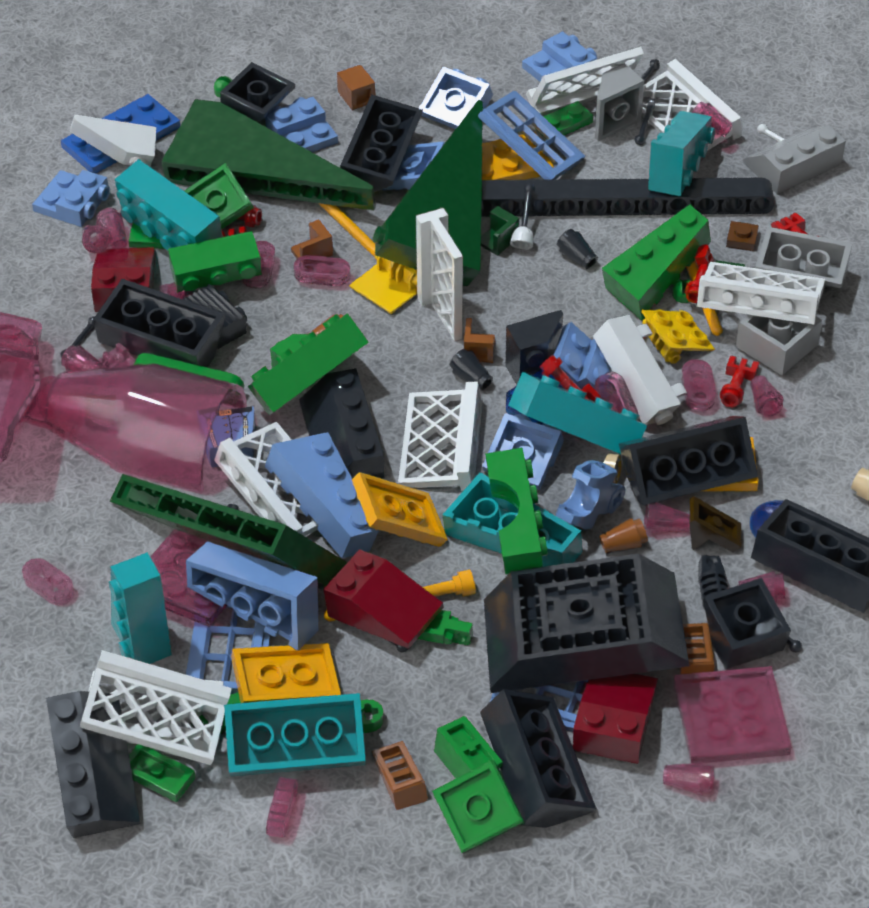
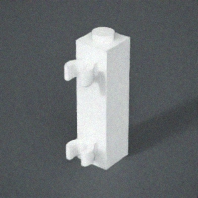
M630 315L607 320L593 335V338L636 413L640 415L641 422L646 425L652 423L661 425L673 418L672 413L681 405L678 397L686 395L687 391L682 383L670 386L643 339L653 334L648 324L636 327Z

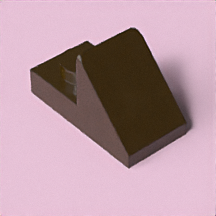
M695 496L690 498L689 524L692 550L697 549L708 540L715 542L732 553L741 548V522Z

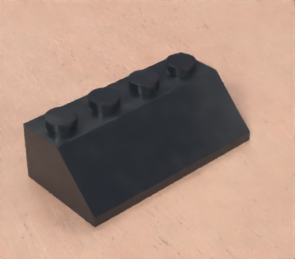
M371 94L340 168L372 185L374 192L392 186L420 121L423 109Z
M121 279L94 317L93 322L99 343L136 356L148 353L208 368L215 357L225 315L221 312Z
M357 369L327 373L299 399L309 436L328 432L352 479L359 472L384 479V455Z
M730 416L619 443L625 474L640 505L651 504L758 477L747 420L744 416Z
M785 499L758 529L751 559L836 599L850 608L865 613L869 608V538Z
M503 689L480 711L493 750L503 761L500 769L505 783L525 821L521 825L547 828L593 813L596 810L595 803L554 697Z
M76 691L46 698L66 828L73 838L141 824L127 741L80 727L89 691ZM104 693L106 697L112 695L109 693ZM120 699L112 702L111 705L118 715H121ZM104 707L92 711L90 715L91 719L102 722L111 719Z

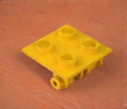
M375 256L377 264L352 282L349 287L392 314L417 295V270Z
M660 309L641 311L645 316L642 324H648L653 333L648 337L656 349L660 351L666 362L677 363L681 358L682 350H715L709 342L707 335L700 330L688 312L682 310L663 311Z

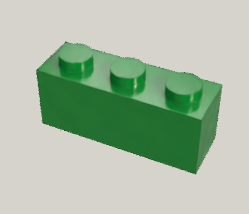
M252 231L168 249L170 269L177 293L194 291L198 288L207 287L208 284L222 285L227 282L250 279L262 275L261 257Z

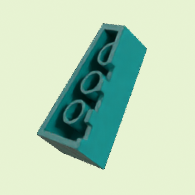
M680 111L671 120V125H666L664 133L660 132L657 135V140L653 139L651 141L648 190L681 196L685 187L691 185L693 172L698 171L701 157L705 158L708 144H712L714 141L715 128L712 127V116Z
M522 372L509 402L510 407L528 417L621 454L619 443L642 438L647 427L646 424L638 421L639 414L625 408L619 413L612 410V403L598 397L593 402L585 398L587 393L571 386L568 391L558 387L559 381L545 375L539 379Z
M480 472L442 514L444 531L447 536L501 553L498 531L508 526L515 519L518 509L504 499L492 497L489 477ZM533 504L534 511L540 510L543 529L538 530L539 537L545 536L548 551L547 556H542L543 567L574 563L583 552L581 530L538 505Z
M148 552L110 566L111 581L108 584L111 591V624L121 641L118 645L122 656L148 664L171 656L161 575Z

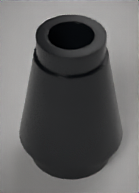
M568 229L559 237L557 246L560 248L559 252L586 269L597 262L598 256L579 231Z
M462 349L450 361L449 366L453 369L452 373L466 382H478L481 391L487 388L493 381V377L473 351L468 352L466 349Z

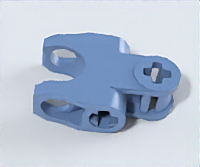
M595 460L585 461L576 466L572 475L576 479L575 488L570 497L564 503L559 504L555 515L585 530L592 529L598 515L612 514L620 506L624 498L625 486L613 483L617 470Z

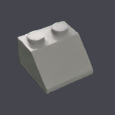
M625 63L602 74L597 96L595 139L597 141L641 121L644 80Z

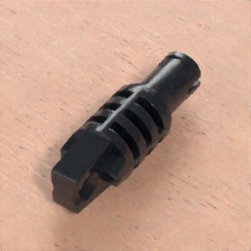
M702 555L698 562V583L700 585L703 608L704 596L728 589L729 587L720 556Z

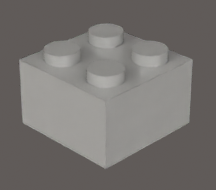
M747 315L739 322L736 347L783 376L819 345L822 319L816 316L815 324L813 325Z

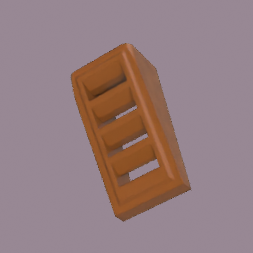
M708 623L683 624L685 637H703V639H685L688 658L705 659H688L689 666L679 667L681 683H712L714 681V660Z
M403 741L372 751L374 761L396 810L427 801L425 781ZM400 756L402 757V759L387 764L385 763V761L397 758ZM411 778V779H409V780H406V781H403V782H400V783H397V784L395 783V782H399V781H402V780Z

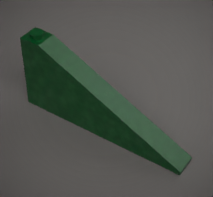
M195 99L161 161L164 177L175 184L192 186L226 163L247 194L373 211L376 208L372 185L221 102Z
M477 100L383 225L376 228L373 235L375 256L417 270L416 216L444 208L448 214V234L463 256V286H468L480 273L483 121L478 115L483 111V101Z
M122 474L110 499V502L205 542L208 541L317 577L318 588L322 590L348 563L287 525Z

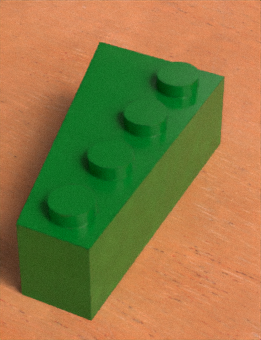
M691 205L685 207L602 267L605 288L643 321L645 316L641 311L649 310L653 304L657 305L663 298V293L671 284L674 285L679 280L680 273L685 267H690L695 261L698 248L701 245L710 244L711 237L708 219Z
M348 313L341 318L338 314H335L323 323V326L326 328L318 335L312 331L299 341L302 347L292 353L290 349H287L275 358L278 363L270 370L264 366L251 376L254 382L248 388L268 415H271L369 343Z

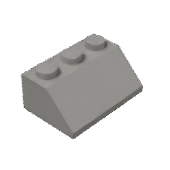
M830 125L808 128L744 158L743 162L758 177L770 180L772 190L779 194L842 164L846 140Z
M767 227L755 268L825 279V285L842 288L849 267L852 243Z

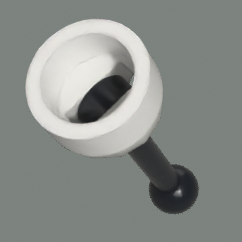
M527 184L524 187L526 198L522 225L516 228L511 235L510 245L516 249L529 250L533 247V233L527 228L531 196L535 192L533 184Z

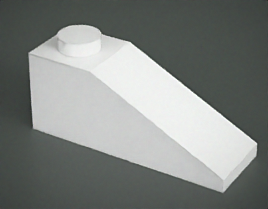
M74 115L70 126V132L123 165L131 166L140 159L149 167L151 166L155 156L156 127Z

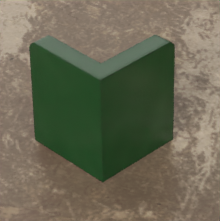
M498 206L490 212V229L481 235V247L497 256L510 246L511 235L519 227V218Z

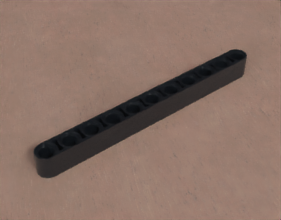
M761 177L692 178L691 185L685 187L681 196L648 190L649 179L482 180L481 217H490V212L497 206L514 216H523L526 198L524 187L527 184L535 186V192L531 196L529 216L676 215L688 205H691L701 214H767L774 209L775 204L772 183L770 180Z

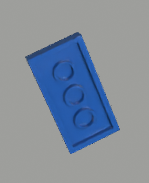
M149 94L101 118L156 127V141L179 129L181 126L180 120ZM74 134L61 140L62 148L89 172L98 173L118 162Z

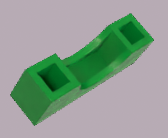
M523 448L485 453L492 497L504 499L518 509L515 519L508 526L498 531L505 575L511 571L543 567L542 556H547L548 551L545 536L539 537L538 530L543 529L540 510L534 511L533 504L538 503L536 485H529L528 478H534L531 459L525 460Z

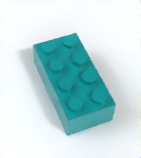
M140 159L115 178L116 195L120 201V212L123 218L129 223L133 222L138 225L148 237L154 236L159 239L167 251L169 248L223 237L220 218L217 214Z
M360 693L224 705L228 767L231 777L365 765Z

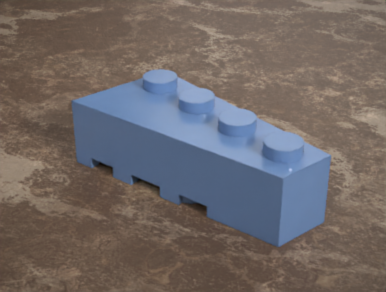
M329 433L272 444L265 468L270 474L275 473L282 481L281 487L287 494H293L301 504L300 509L306 517L310 516L319 525L318 531L341 558L354 556L359 549L369 552L379 530L371 528L367 523L365 513L357 498L352 477Z
M208 541L186 560L188 588L221 607L225 604L229 605L235 610L237 616L246 621L250 618L265 626L264 631L273 637L279 634L290 640L288 645L292 648L299 650L319 631L317 577Z

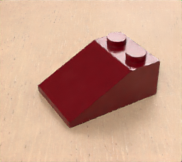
M155 247L98 249L92 269L91 283L95 312H99L121 279L153 289Z
M360 549L324 588L328 617L408 649L444 608L443 602L388 560Z
M628 674L588 680L573 728L574 751L638 764L658 678Z

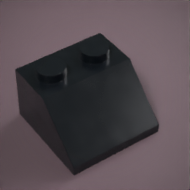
M251 62L220 92V102L248 118L258 121L264 119L295 89V83Z
M562 310L506 326L505 366L516 385L522 372L539 379L542 378L543 370L540 368V365L554 354L563 328Z
M762 578L704 596L703 603L711 642L725 669L784 650L791 629Z

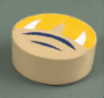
M609 453L606 455L604 463L617 470L613 481L614 484H617L621 474V455Z

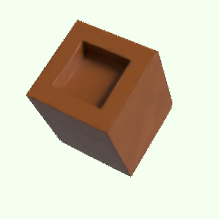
M362 65L337 72L338 93L351 110L366 106L371 94L376 95L375 82Z
M319 219L309 223L310 240L291 247V252L303 267L333 256L332 235Z
M466 318L464 349L468 352L473 351L480 362L493 363L495 335L472 333V318Z

